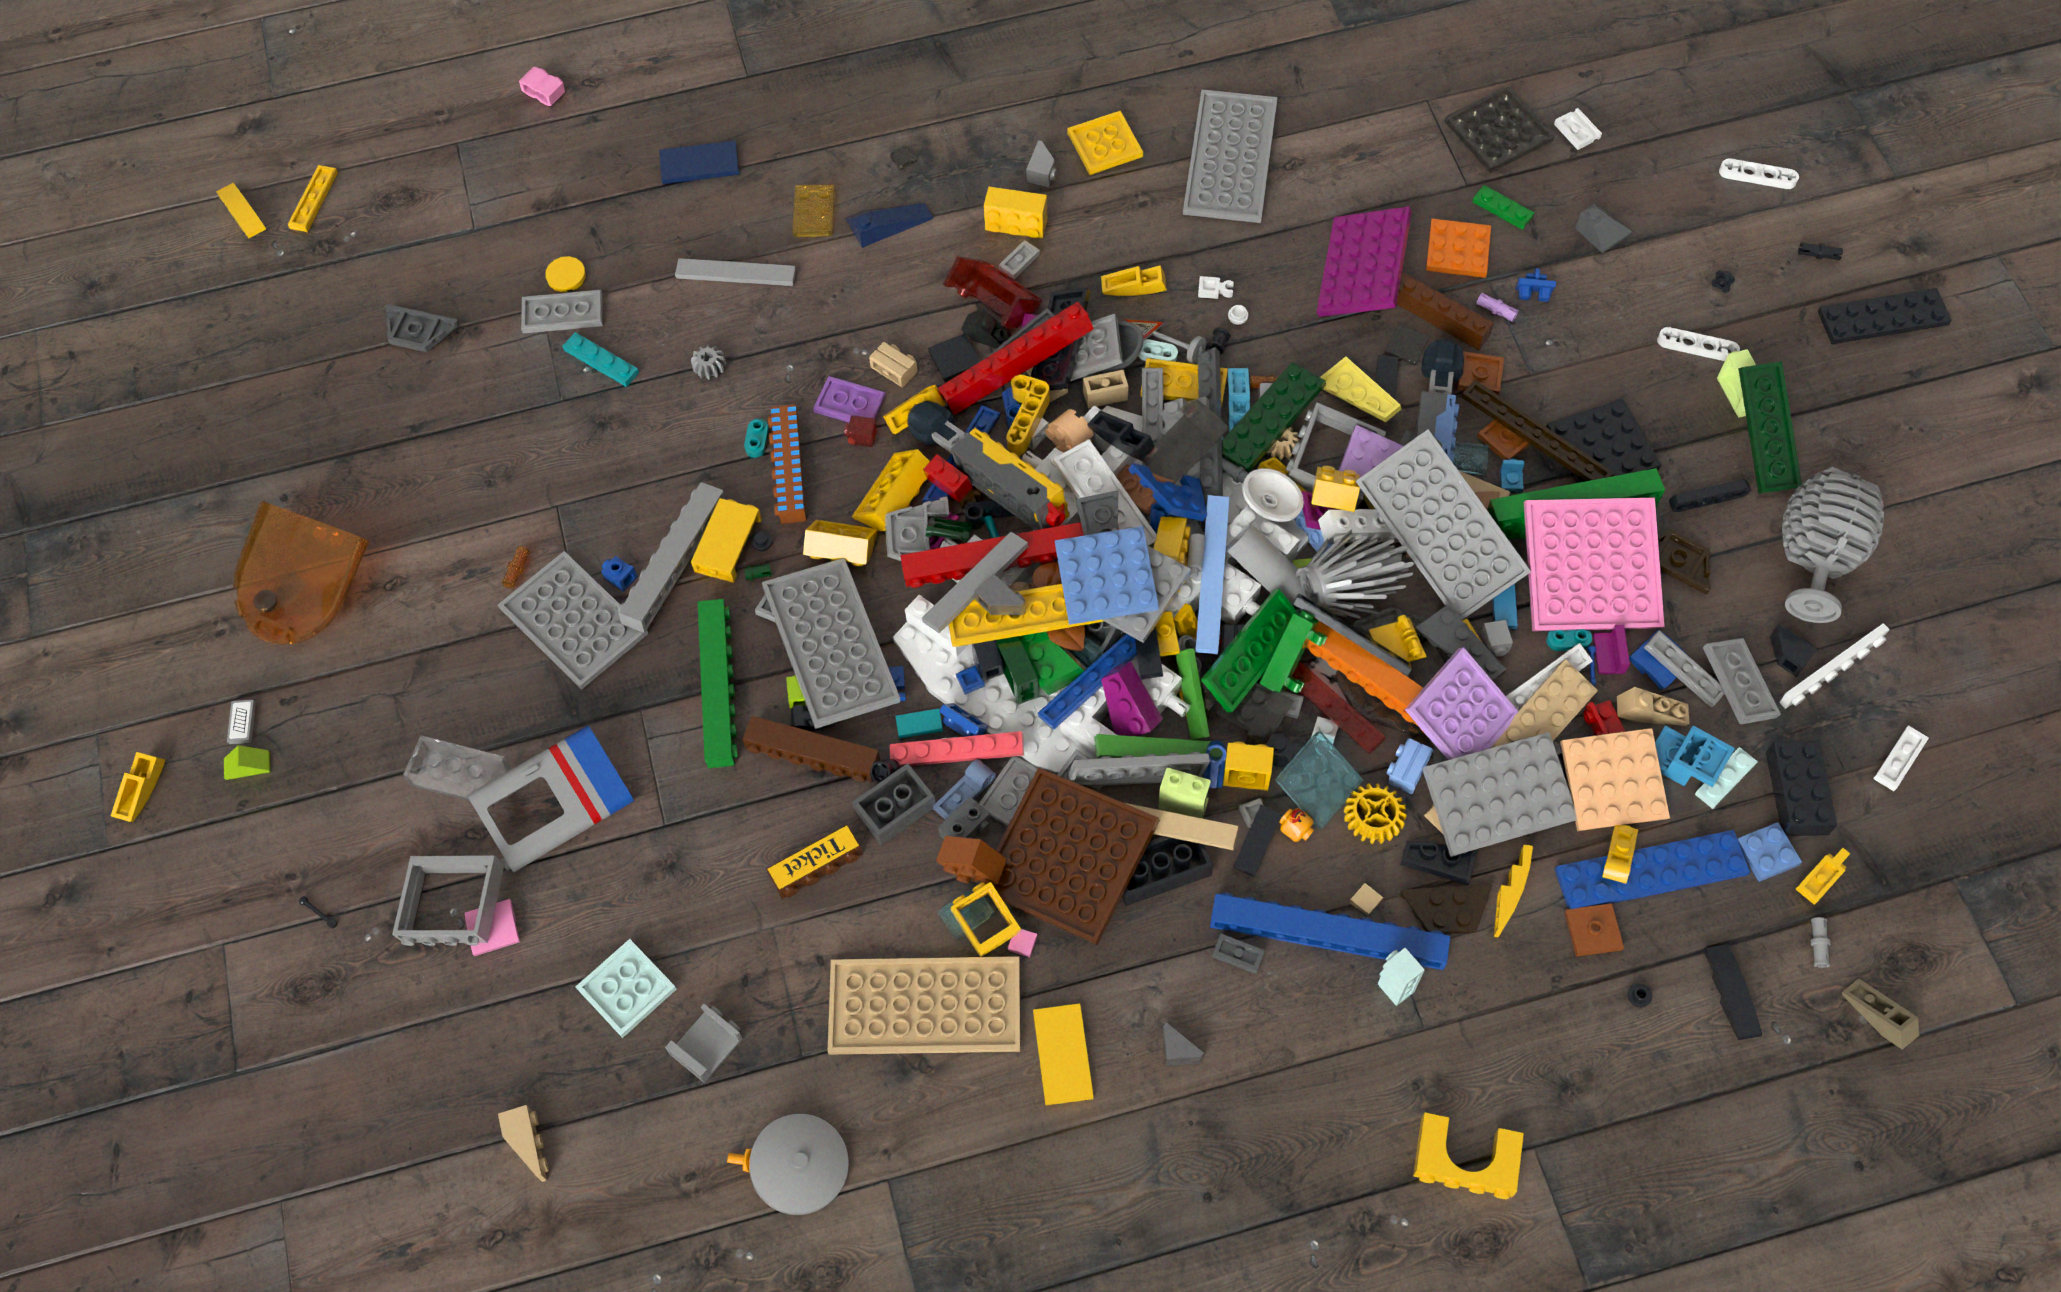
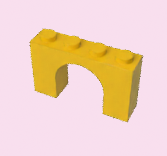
M1430 1113L1423 1114L1420 1123L1414 1177H1419V1180L1425 1183L1443 1182L1444 1186L1454 1189L1459 1188V1186L1466 1187L1472 1193L1483 1194L1484 1191L1494 1193V1196L1500 1199H1509V1197H1513L1516 1194L1524 1133L1498 1128L1494 1134L1490 1165L1484 1170L1469 1172L1457 1167L1447 1154L1446 1139L1449 1117Z

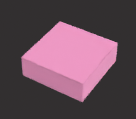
M1021 929L1019 934L1011 938L1008 951L1030 958L1037 934Z

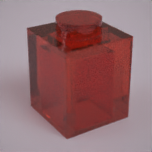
M851 415L850 421L846 423L844 434L848 437V443L873 447L877 433L876 419Z

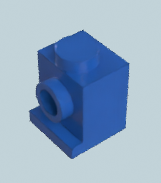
M617 556L612 560L607 559L602 565L601 572L604 579L622 592L638 578L634 567L628 565Z

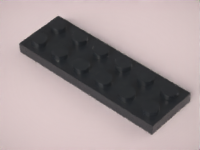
M1088 288L1051 292L1048 309L1054 315H1057L1074 303L1079 302L1084 310L1087 311L1091 292ZM1080 338L1035 365L1032 369L1031 377L1045 381L1049 385V391L1068 389Z
M1937 288L1822 306L1818 310L1831 344L1947 326L1952 321Z

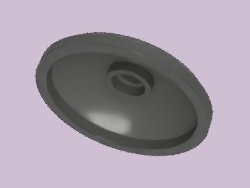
M1125 321L1118 322L1123 363L1099 372L1119 371L1130 365L1138 357L1143 347L1144 338L1142 332L1135 324Z

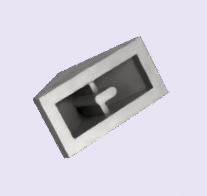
M1166 1022L1163 1026L1166 1066L1201 1063L1204 1052Z

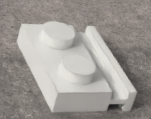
M1579 108L1574 112H1569L1557 118L1554 123L1577 150L1593 143L1595 139H1600L1602 135Z

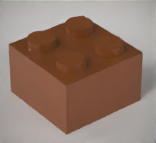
M945 836L936 862L944 867V871L956 875V879L966 884H969L970 881L977 884L984 882L986 885L990 882L998 884L1006 858L981 839Z

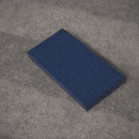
M736 141L659 150L662 184L739 175Z

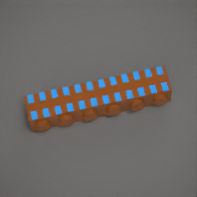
M796 404L771 407L768 424L769 428L773 430V433H769L770 445H774V450H770L772 463H775V468H772V478L776 480V486H773L774 498L778 500V503L774 504L775 516L780 517L781 524L806 521Z

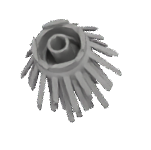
M1351 529L1322 555L1329 542L1327 538L1309 564L1297 570L1296 577L1300 576L1301 584L1297 586L1298 593L1330 613L1342 617L1351 616L1360 619L1358 614L1341 609L1379 614V612L1364 609L1374 608L1371 604L1337 600L1386 599L1387 594L1397 593L1395 590L1403 589L1406 586L1396 585L1380 588L1379 585L1398 582L1397 579L1412 576L1413 573L1411 572L1401 573L1408 571V567L1413 566L1414 562L1405 563L1401 561L1402 553L1406 552L1408 548L1405 545L1395 548V545L1390 546L1389 544L1394 543L1393 539L1369 549L1370 546L1376 544L1381 539L1382 535L1353 549L1367 539V535H1364L1345 548L1344 545L1351 539V536H1349L1352 534Z

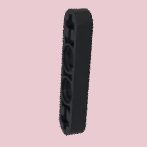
M1741 479L1677 494L1669 499V504L1673 512H1682L1742 498L1751 492V488L1746 479Z

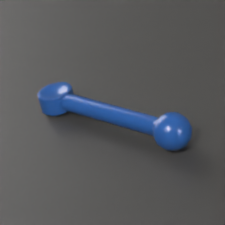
M1590 645L1587 649L1590 653V658L1593 660L1590 663V683L1595 687L1594 653L1596 652V647Z

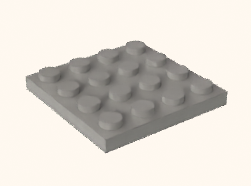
M1147 546L1159 610L1102 619L1143 643L1190 574V568Z

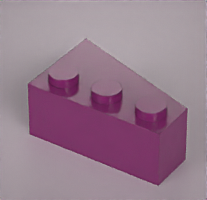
M1131 661L1114 667L1101 679L1113 730L1116 735L1139 736L1152 731L1163 720Z

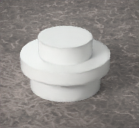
M1235 305L1229 310L1228 319L1233 324H1243L1248 319V311L1242 305Z

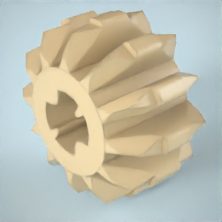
M1292 427L1287 429L1267 451V454L1272 453L1271 457H1279L1280 461L1283 460V457L1290 460L1291 456L1294 455L1292 450L1296 442H1300L1298 432H1293Z

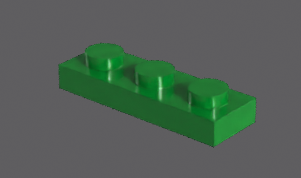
M1485 185L1473 198L1474 204L1522 230L1533 219L1535 212Z

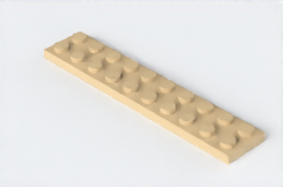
M1566 659L1563 660L1520 707L1509 727L1491 748L1550 732L1552 741H1554L1598 690ZM1433 804L1424 816L1443 834Z

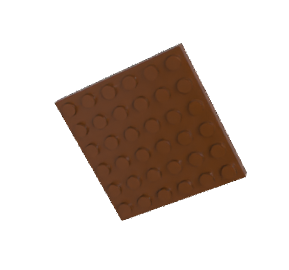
M1038 767L995 850L1006 858V862L998 884L992 885L1005 904L1098 945L1160 820L1156 816Z

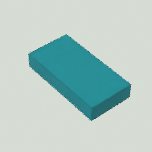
M939 708L895 716L899 739L943 732Z

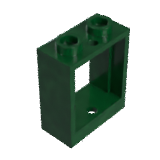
M1019 636L996 641L1003 663V673L1017 704L1019 705L1039 697L1038 677Z

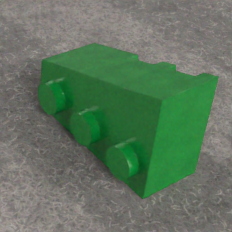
M1046 632L1019 636L1038 677V683L1048 696L1068 686L1084 672L1060 646L1049 639Z

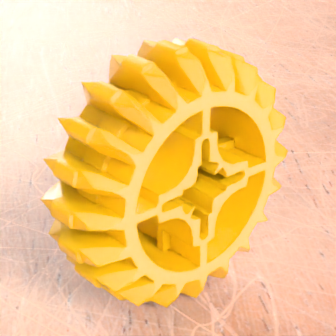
M1370 783L1367 784L1366 790L1360 786L1357 792L1353 791L1350 795L1351 798L1346 800L1347 806L1344 807V813L1347 815H1345L1344 820L1345 822H1350L1348 830L1355 829L1354 837L1359 834L1362 835V842L1366 838H1370L1371 844L1374 843L1375 839H1378L1379 843L1382 844L1384 838L1390 842L1393 835L1398 836L1400 833L1399 829H1403L1405 825L1403 821L1406 820L1407 815L1403 813L1406 810L1405 805H1400L1402 797L1395 798L1396 790L1389 793L1388 785L1384 787V790L1380 789L1379 783L1376 784L1375 788H1372ZM1358 806L1362 809L1361 812L1365 815L1363 821L1358 816ZM1387 806L1392 812L1393 821L1388 818L1389 815L1385 812Z

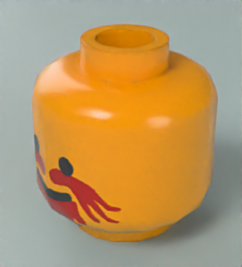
M1290 808L1279 821L1282 824L1280 827L1281 832L1294 842H1298L1302 838L1306 841L1314 831L1311 828L1314 822L1313 819L1300 808H1295L1294 810Z

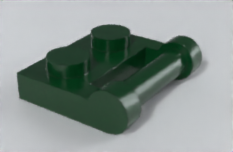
M932 516L927 524L926 537L939 536L962 540V543H967L972 534L974 523Z

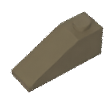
M1857 979L1842 992V995L1884 1038L1903 1050L1919 1036L1917 1016L1861 979Z

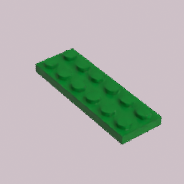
M1280 589L1272 591L1201 679L1226 712H1233L1266 671L1293 613L1297 612Z

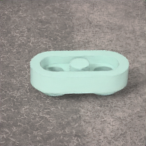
M1147 339L1144 341L1138 356L1146 361V358L1176 362L1178 350L1172 344Z

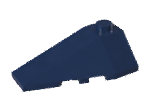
M925 203L863 210L846 217L847 223L862 248L933 219Z

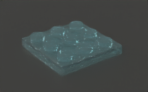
M1320 731L1312 736L1275 781L1297 806L1313 819V824L1318 829H1323L1346 802L1347 798L1350 797L1351 793L1363 782V779Z

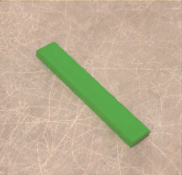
M1096 734L1094 737L1097 758L1104 756L1121 758L1126 755L1144 757L1148 754L1166 756L1170 753L1188 755L1192 752L1206 754L1207 745L1212 742ZM1213 748L1210 754L1213 757H1220L1223 752L1219 748Z

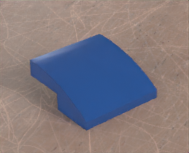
M1652 634L1629 656V660L1641 674L1647 673L1656 686L1663 690L1677 677L1643 648L1654 636ZM1669 638V639H1670L1675 645H1677L1684 653H1686L1678 644H1676L1671 638Z

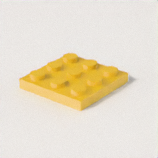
M1121 111L1067 128V134L1089 175L1143 157V151Z

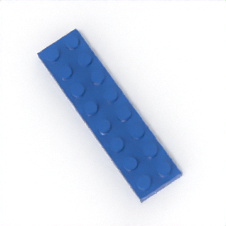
M1734 830L1634 850L1626 884L1602 877L1607 856L1560 865L1554 869L1568 909L1617 903L1748 876L1750 873Z

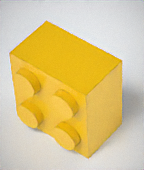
M1331 466L1317 467L1312 490V504L1355 512L1360 490L1356 480L1360 478V475L1356 474L1353 470H1344L1343 472L1335 470Z
M1239 741L1228 743L1223 786L1268 791L1274 748L1264 744L1246 745Z

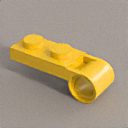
M936 385L925 388L883 416L892 434H897L908 427V413L914 405L924 401L935 402L941 406L946 404Z
M1627 825L1614 826L1602 875L1603 878L1626 884L1638 829Z

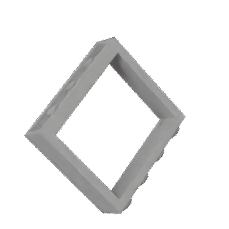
M1316 403L1313 409H1308L1304 420L1307 423L1306 426L1302 425L1298 437L1301 439L1300 442H1296L1292 450V454L1295 456L1287 464V476L1296 484L1313 490L1315 476L1298 469L1315 420L1349 435L1352 434L1356 425L1385 437L1386 432L1320 403ZM1360 490L1358 494L1356 508L1363 500L1365 494Z
M494 855L410 856L392 935L399 939L402 944L409 946L415 943L434 946L436 943H444L450 946H455L457 943H465L471 946H477L478 943H488L504 863ZM426 873H486L474 930H413Z

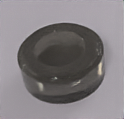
M263 590L255 595L253 604L260 612H269L277 605V597L271 591Z

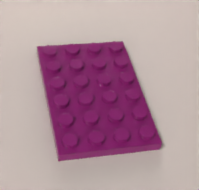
M1410 206L1334 217L1316 311L1319 317L1396 308L1412 214Z

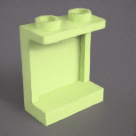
M1166 768L1160 786L1158 809L1203 819L1209 800L1207 793L1211 781L1175 769Z

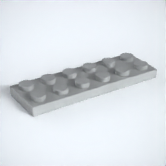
M1192 752L1188 755L1170 753L1166 756L1148 754L1144 757L1126 755L1121 758L1104 756L1099 759L1082 757L1073 761L1067 780L1084 787L1162 783L1166 768L1202 777L1210 763L1209 754H1201L1200 752Z

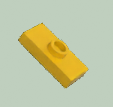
M1185 603L1174 616V624L1180 637L1189 635L1196 640L1198 621L1192 606Z
M1172 611L1164 612L1156 624L1160 656L1179 654L1180 649Z

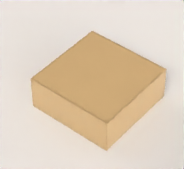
M1364 883L1350 899L1349 903L1368 917L1381 903L1383 897Z

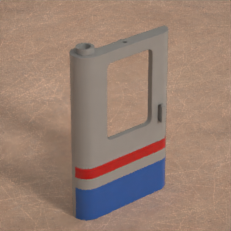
M588 725L467 795L504 856L500 860L504 863L505 869L507 871L511 869L513 873L634 802L630 792ZM543 777L564 809V814L517 843L508 845L488 813V808L536 779Z

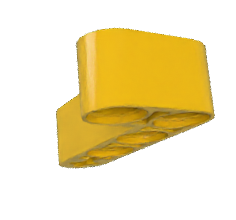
M1017 375L1011 381L1013 398L1021 402L1022 405L1007 433L1006 439L1008 451L1010 453L1014 452L1017 456H1021L1026 452L1050 403L1049 385L1045 381L1026 375Z

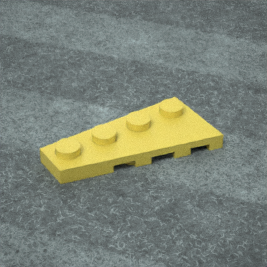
M1344 357L1320 377L1326 380V386L1323 390L1384 422H1387L1402 410L1401 405L1347 357Z

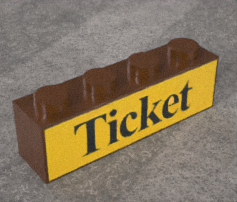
M847 824L766 868L781 899L794 896L798 893L799 889L806 885H814L819 881V878L826 874H834L841 866L857 861L863 854L860 844Z

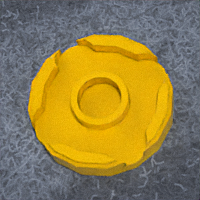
M567 256L555 259L546 269V280L549 286L558 292H567V290L571 289L576 290L586 279L585 268L582 262L574 257Z

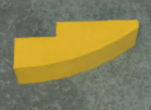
M1161 265L1141 270L1137 266L1101 276L1102 292L1104 295L1134 296L1167 290L1165 273Z
M136 752L130 773H124L111 817L134 822L148 801L166 759Z

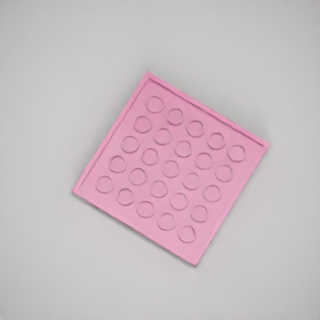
M1655 498L1526 500L1524 502L1528 568L1531 571L1529 573L1532 631L1613 629L1615 625H1624V629L1664 627Z

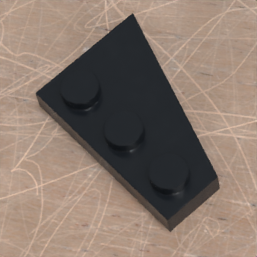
M1407 841L1400 865L1469 885L1478 849L1450 856L1447 844Z

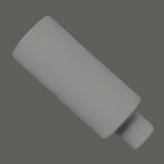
M1202 534L1190 535L1187 567L1190 568L1189 576L1191 578H1197L1198 572L1202 571L1206 537Z

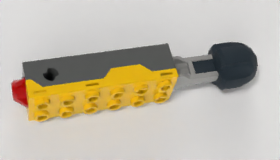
M924 401L918 403L908 413V430L917 440L926 446H931L932 444L935 446L940 445L952 453L957 469L969 478L973 486L1034 530L1060 526L1070 516L1062 486L1050 481L1044 473L1037 472L1030 463L1020 460L1014 452L1010 453L1000 442L996 443L987 433H982L976 428L969 433L963 432L954 425V416L951 412L935 402Z

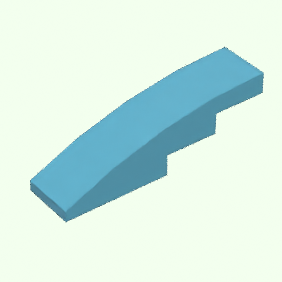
M1228 368L1229 432L1250 410L1248 368Z

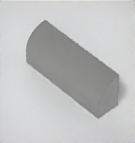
M1250 523L1226 546L1227 551L1270 593L1275 589H1280L1294 607L1293 601L1298 594L1297 586L1301 585L1300 576L1296 577L1298 568Z

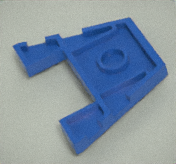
M1132 463L1129 472L1132 475L1136 473L1141 478L1140 484L1154 492L1152 497L1168 514L1204 521L1207 511L1199 478L1183 475L1180 480L1182 486L1175 485L1169 481L1166 483L1160 482L1155 479L1148 466Z

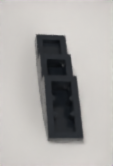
M1729 944L1705 948L1704 954L1713 970L1712 979L1721 995L1720 1004L1737 1039L1761 1037L1762 1030L1754 1004Z

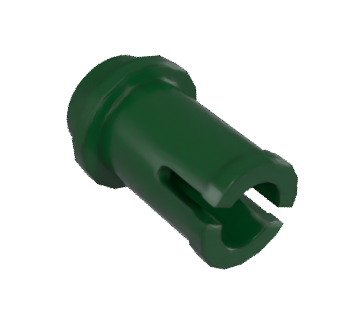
M769 563L751 567L748 565V567L744 568L745 578L751 582L757 578L772 577Z

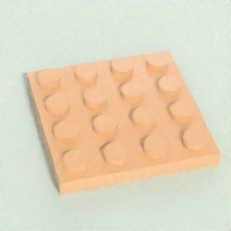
M1652 728L1568 739L1560 742L1569 791L1575 807L1577 831L1670 818Z

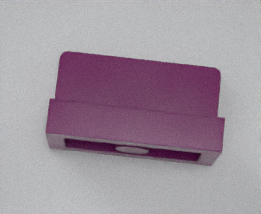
M1615 625L1611 633H1594L1593 642L1596 647L1595 656L1598 674H1625L1630 661L1624 625Z

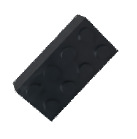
M1773 741L1766 751V757L1782 830L1786 836L1829 835L1837 826V820L1820 741Z
M1166 836L1150 841L1122 896L1125 906L1212 876L1213 864L1205 845Z

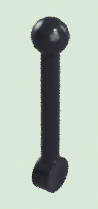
M303 896L299 899L300 905L307 906L325 920L329 928L337 926V921L334 918H329L308 902L307 897Z

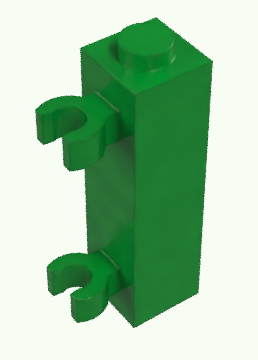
M1305 610L1293 613L1259 684L1277 694L1285 691L1286 687L1295 693L1302 690L1305 683L1293 678L1292 675L1309 641L1311 640L1314 644L1321 646L1325 644L1328 638L1327 635L1315 631L1319 620L1315 619L1313 614Z

